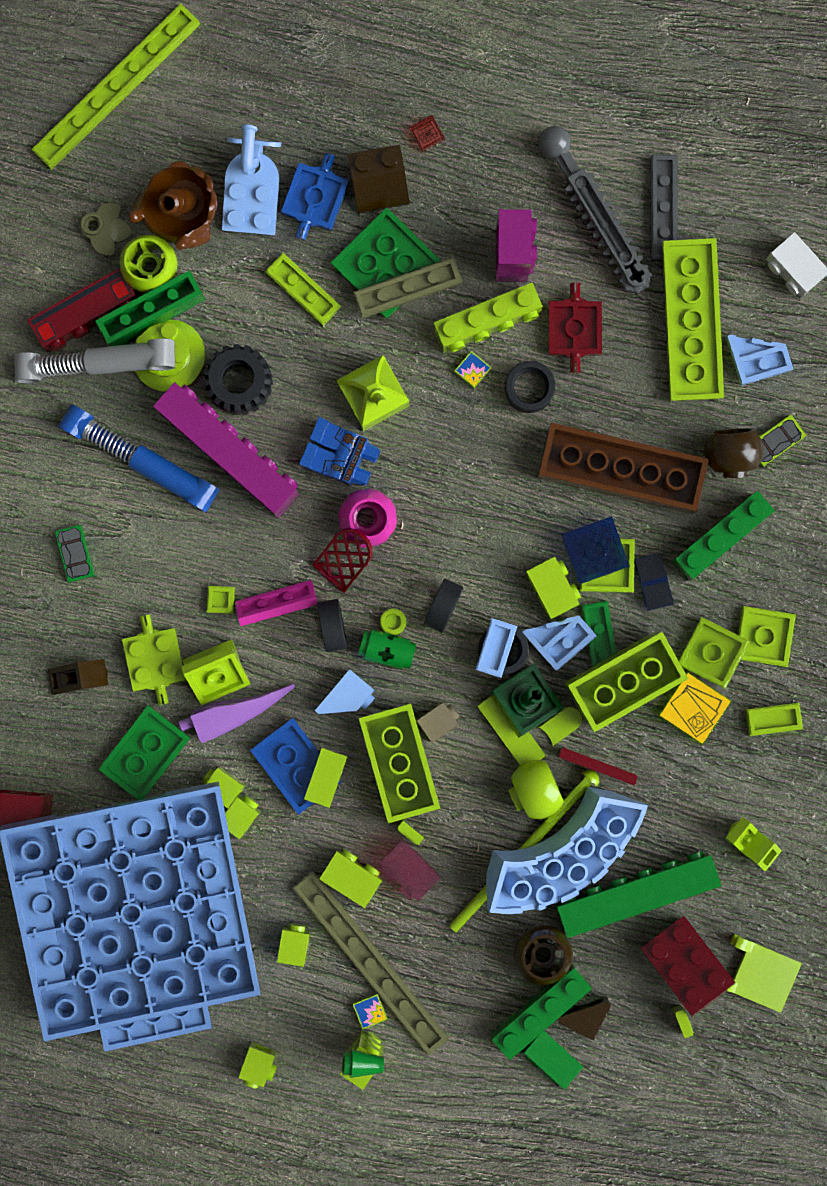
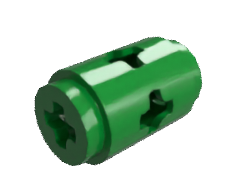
M371 629V631L364 630L358 656L364 657L363 660L396 669H410L416 643L410 642L408 638ZM385 647L390 648L388 652H384Z

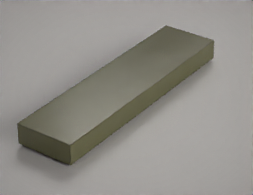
M454 257L355 291L353 295L361 317L364 319L461 285L462 279Z

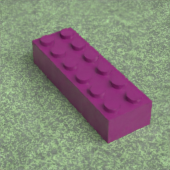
M174 382L153 407L279 519L299 496L296 490L298 487L296 482L285 472L282 476L276 472L278 467L266 455L260 458L257 455L258 450L247 438L244 437L240 440L236 437L239 433L225 419L219 422L217 420L219 416L216 414V411L206 402L200 405L197 402L199 398L188 386L183 384L180 387Z

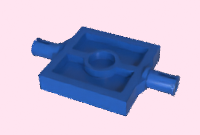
M329 153L324 154L321 167H311L302 163L298 164L281 211L282 215L294 218L300 223L295 238L300 240L301 237L302 241L306 240L310 226L320 227L332 232L349 185L348 179L336 176L330 171L335 156L329 155Z

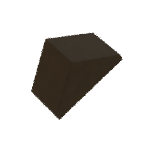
M606 996L570 1008L558 1018L560 1024L594 1041L611 1005Z

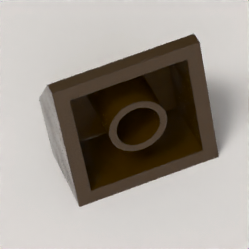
M400 144L348 154L358 214L383 210L386 207L394 208L410 205Z

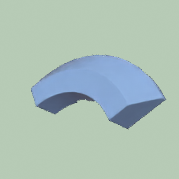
M587 787L584 798L575 814L553 836L534 846L520 850H493L486 874L489 913L519 914L531 909L543 910L546 909L545 906L558 901L563 903L579 894L578 891L585 888L591 882L595 884L608 872L607 868L612 865L618 856L621 858L625 853L624 848L632 836L635 838L648 805L612 791Z

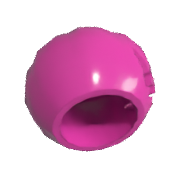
M372 488L357 490L349 494L340 506L338 513L340 530L345 528L358 529L367 536L372 547L385 543L395 531L398 521L396 507L392 500L381 491ZM364 508L372 510L375 515L374 523L368 527L361 525L357 519L358 512ZM346 532L348 539L355 540L353 533ZM360 544L361 548H367L366 544Z

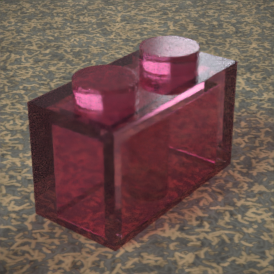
M403 838L379 862L382 866L380 869L382 874L390 881L393 879L397 880L402 885L399 890L409 900L414 897L419 901L441 879V876Z

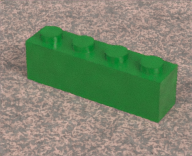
M189 270L96 320V323L109 346L124 345L142 335L149 327L164 323L204 302L206 299Z
M757 490L671 562L687 581H691L775 510Z
M571 964L568 973L560 981L546 985L491 1033L492 1041L510 1061L592 990V987L575 966Z

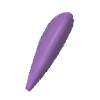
M294 683L257 696L217 702L190 712L189 718L180 720L179 725L182 731L195 727L202 744L258 716L295 687Z

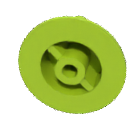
M168 320L149 327L137 338L135 344L147 343L151 339H171L175 343V369L135 371L140 380L148 387L160 392H166L174 382L180 387L183 384L189 386L200 375L205 363V347L198 332L187 323L178 320Z

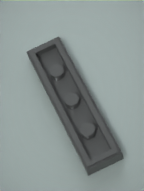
M651 155L650 257L651 261H663L662 242L678 240V155Z

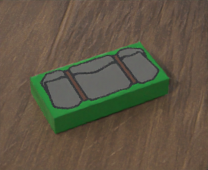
M82 525L55 531L68 583L95 577Z

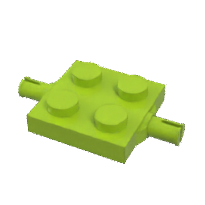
M150 614L145 615L147 626L145 617H139L143 632L137 636L122 639L133 692L144 689L155 690L158 705H163L161 694L164 704L169 703L166 687L176 682L186 681V678L181 668L183 663L175 628L163 631L153 630Z

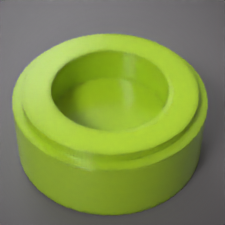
M388 609L381 615L380 626L385 633L398 635L406 627V617L398 609Z

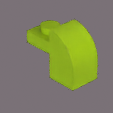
M744 817L732 824L726 836V840L763 871H766L782 852L773 841L759 832Z

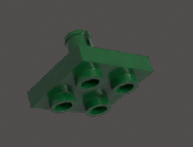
M535 663L489 692L518 738L563 709Z

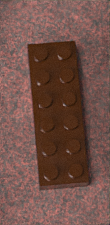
M551 423L537 479L694 514L698 510L709 459Z

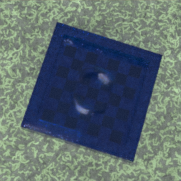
M612 516L561 534L579 585L630 567Z

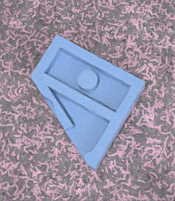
M728 335L726 337L741 386L793 370L791 359L784 343H769L760 339L736 337V335Z
M579 615L523 631V634L556 671L562 668L597 637Z

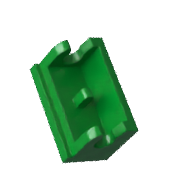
M545 1031L519 1052L552 1083L563 1090L569 1086L584 1067Z

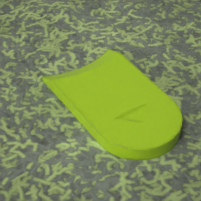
M567 707L539 728L546 732L552 742V746H554L581 725L582 715L576 708Z

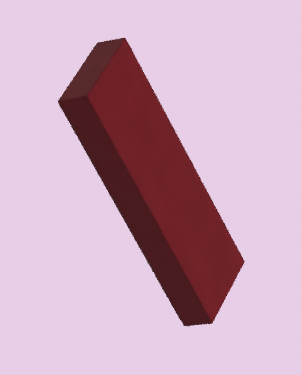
M564 747L559 748L557 753L559 758L635 786L638 778L636 774Z

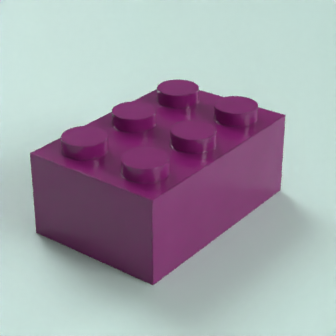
M499 209L495 230V282H527L529 274H533V268H535L537 260V245H533L537 233V218H532V210Z

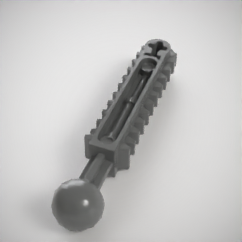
M555 125L547 127L538 138L539 150L546 158L556 160L566 176L567 187L564 195H572L570 204H578L575 210L576 213L582 212L584 214L581 217V221H588L587 231L593 230L592 239L600 241L597 248H604L603 258L609 257L608 266H615L616 270L613 275H620L619 285H622L626 293H635V295H638L643 290H647L650 286L649 282L652 273L647 269V264L643 265L640 263L643 258L642 255H635L638 248L629 245L632 238H625L626 228H619L621 220H614L613 217L616 211L608 210L610 201L604 202L602 200L605 193H598L599 183H592L594 173H586L584 168L582 170L579 169L569 152L571 148L570 135L563 127ZM632 274L641 277L639 282L630 280Z

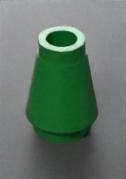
M353 1049L350 1052L343 1053V1075L355 1078L377 1073L383 1074V1056Z

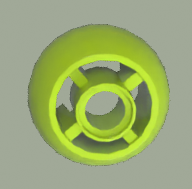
M140 235L125 245L120 255L119 265L123 279L129 286L142 293H148L175 278L178 261L174 249L164 239L155 235ZM150 250H156L163 253L161 254V259H159L158 256L154 253H150ZM142 252H144V253L138 258L137 264H136V265L133 264V262H134V260L136 259V257H137L139 254H141ZM147 263H157L156 269L153 272H145L144 268ZM141 273L143 278H139L135 274Z
M532 760L525 762L513 772L511 780L514 787L508 789L518 812L524 809L529 818L544 819L557 813L563 806V797L546 761Z

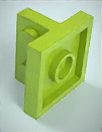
M232 639L184 659V665L181 666L186 680L201 705L251 685L241 665Z

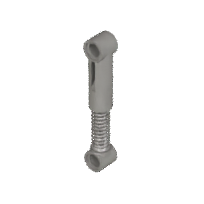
M151 339L147 343L90 348L82 353L61 354L60 356L48 355L46 357L38 353L14 354L15 382L23 384L39 383L43 377L71 375L85 372L90 375L148 369L157 371L175 369V343L171 339Z

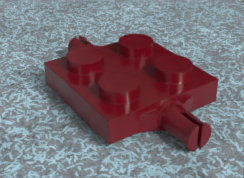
M575 282L569 284L570 299L548 302V356H565L570 358L569 373H575L576 364V374L581 373L582 357L602 355V301L581 299V283L576 282L575 293Z

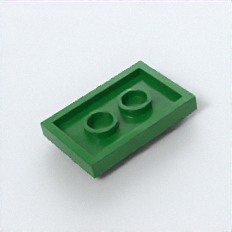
M148 705L103 762L99 770L137 800L145 799L191 737Z

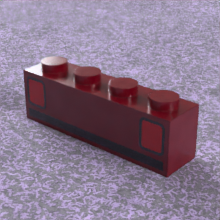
M120 268L27 319L42 347L47 352L51 350L56 352L64 348L66 342L72 338L79 339L90 332L89 329L97 325L96 320L138 297L133 288L123 279Z

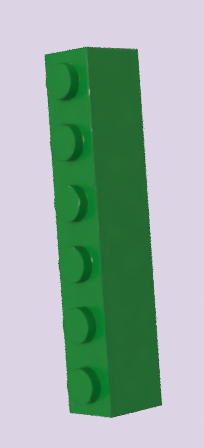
M702 850L688 854L687 860L678 862L677 859L669 860L662 863L663 868L652 871V868H646L636 872L637 877L628 880L626 876L611 880L612 885L604 888H601V885L592 886L585 889L586 894L575 896L563 903L560 901V903L555 905L567 938L721 887L722 885L712 856L708 853L703 854Z

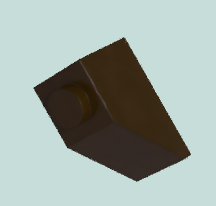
M104 659L76 662L47 669L51 695L108 685V671Z

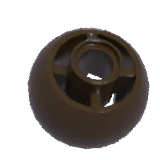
M735 428L711 432L707 437L704 454L705 458L709 459L708 466L711 470L723 473V478H742L747 476V471L754 470L760 465L763 457V443L755 429Z
M539 925L526 930L519 937L514 948V961L519 973L525 979L538 985H549L560 981L568 973L573 961V950L569 939L563 932L552 926ZM540 938H549V939H552V940H554V941H556V942H554V943L551 944V943L548 942L547 940L540 939ZM532 943V945H531V947H530V956H531V957H529V958H527V959L525 960L526 950H527V948L529 947V945ZM544 946L550 950L549 956L543 960L536 958V950ZM555 951H561L560 961L553 967L552 963L556 956ZM535 963L539 967H548L549 971L539 972L533 970L532 966Z

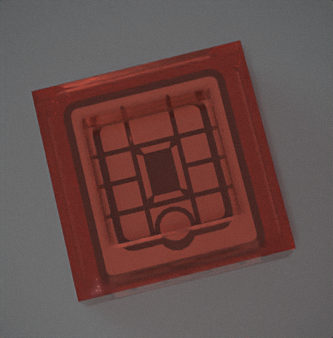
M433 115L409 127L421 152L445 141V137Z

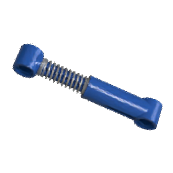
M73 404L69 406L58 425L59 428L79 440L83 438L87 439V441L91 440V443H95L96 446L99 445L100 448L107 450L108 453L111 452L112 455L119 457L120 460L128 461V468L207 513L220 491L218 488L192 475L143 445L138 447L137 445L133 446V443L129 444V440L125 441V438L117 437V433L113 434V431L109 432V429L105 430V426L101 427V424H97L93 419L94 417Z

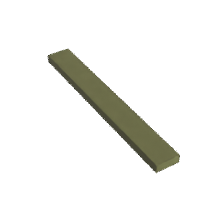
M312 870L292 887L293 890L429 1056L449 1039L448 1035L325 883L319 879L320 877L316 872Z

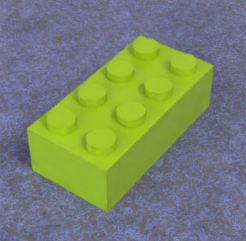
M656 630L566 681L564 684L589 729L596 732L686 681L688 677L663 632Z
M407 704L359 718L388 823L441 809L412 705Z

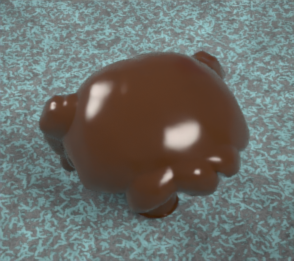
M184 161L172 162L169 168L162 169L151 176L147 188L143 193L136 196L128 218L132 223L143 221L146 228L153 234L167 242L175 243L174 245L177 250L200 247L210 240V224L215 217L218 206L217 196L213 189V180L211 176L205 174L203 169L198 166H189Z

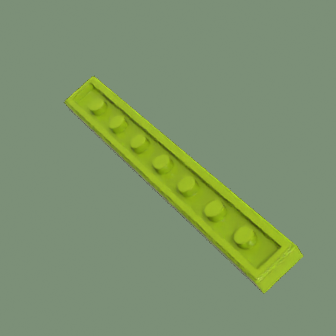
M180 3L32 148V151L52 170L200 25L199 20Z

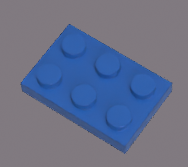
M292 718L250 751L299 815L314 803L304 798L320 752L297 721Z

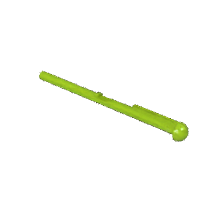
M591 769L582 771L581 773L585 777L566 796L563 806L557 813L547 817L518 850L538 844L585 793L587 787H590L592 784L598 786L599 775L597 772ZM487 885L483 887L449 925L453 931L457 933L487 900Z

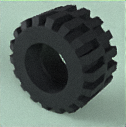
M234 344L232 348H229L228 345L222 347L223 351L220 353L216 351L213 354L214 358L212 360L209 359L206 363L208 365L207 370L204 369V386L209 397L221 410L226 413L227 411L231 412L232 415H238V413L247 415L251 410L254 412L259 410L258 406L264 405L267 402V396H270L272 392L273 378L268 363L257 350H252L250 346L245 345V347H241L240 344ZM237 366L249 368L254 375L252 386L241 394L229 393L223 385L226 373Z

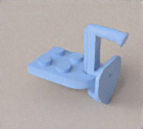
M242 125V138H227V142L242 144L241 154L230 162L226 170L222 230L276 235L279 173L274 162L263 154V146L281 147L282 142L255 139L257 127Z

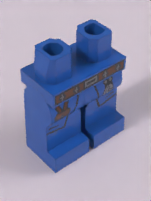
M319 417L310 437L312 443L308 442L299 465L303 469L352 486V484L367 486L371 472L359 468L362 459L376 463L381 452L380 449L370 444L368 438L359 436ZM319 446H321V447H323V448H326V449H328V450H331V451H333L334 453H332V452H330V451H327V450H325V449H322V448H320Z

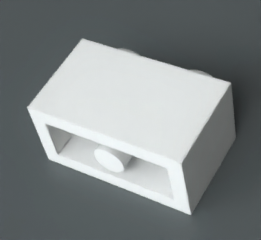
M795 232L766 258L769 262L770 270L776 275L780 274L786 281L788 290L794 295L798 294L800 298L827 276V267Z

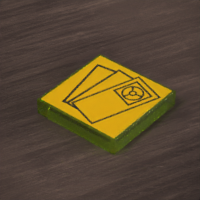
M686 671L688 679L675 687L657 716L700 745H704L732 700Z

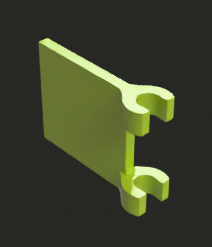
M733 934L730 944L743 950L744 954L733 978L735 985L727 991L781 1013L802 963L737 934Z

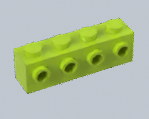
M533 282L436 321L434 322L433 329L443 353L447 351L453 353L463 349L465 344L471 341H475V343L481 342L489 338V334L499 330L502 333L512 329L515 323L520 321L526 323L538 318V314L541 313L543 306Z

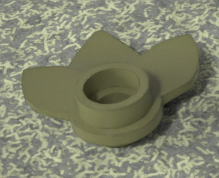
M103 204L96 212L85 214L80 221V230L83 235L91 240L92 247L98 253L106 256H113L115 254V243L125 241L133 234L129 225L119 219L121 206L118 204ZM91 223H98V228L90 230L89 226Z

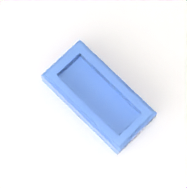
M491 618L475 670L502 677L517 626Z

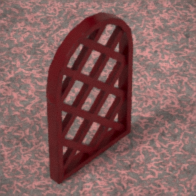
M342 529L333 536V539L313 563V566L339 590L345 593L363 569L368 566L373 556L371 542L358 529ZM346 532L353 533L355 540L348 539ZM340 534H343V539L337 538ZM337 543H344L346 551H339ZM349 543L356 544L358 552L350 551ZM333 544L334 551H327ZM360 544H366L368 552H362ZM328 555H335L337 563H330ZM340 555H347L348 563H341ZM351 555L359 556L360 564H353ZM324 556L325 562H319L320 559ZM363 556H368L364 563ZM331 567H338L339 575H332ZM342 567H349L351 575H343ZM354 568H360L359 571L355 574ZM344 579H351V581L346 586Z

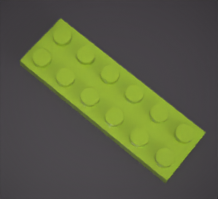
M717 238L663 241L662 257L670 402L723 399L724 383Z

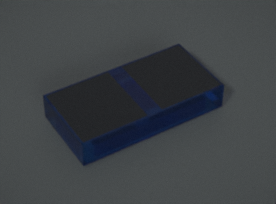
M661 553L635 559L634 562L647 611L674 605Z

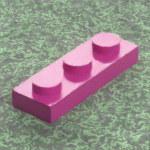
M312 580L235 601L240 626L306 609L318 603Z

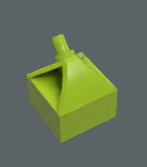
M384 355L336 380L341 393L363 431L409 407V400Z

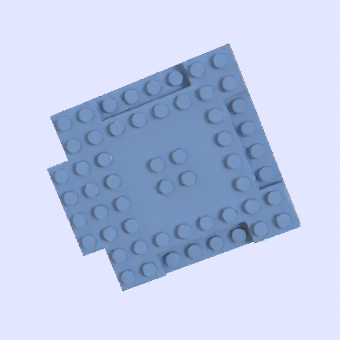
M219 781L165 792V795L57 817L55 814L0 826L1 845L44 1041L100 1030L105 1052L211 1029L212 1023L208 1006L261 995Z

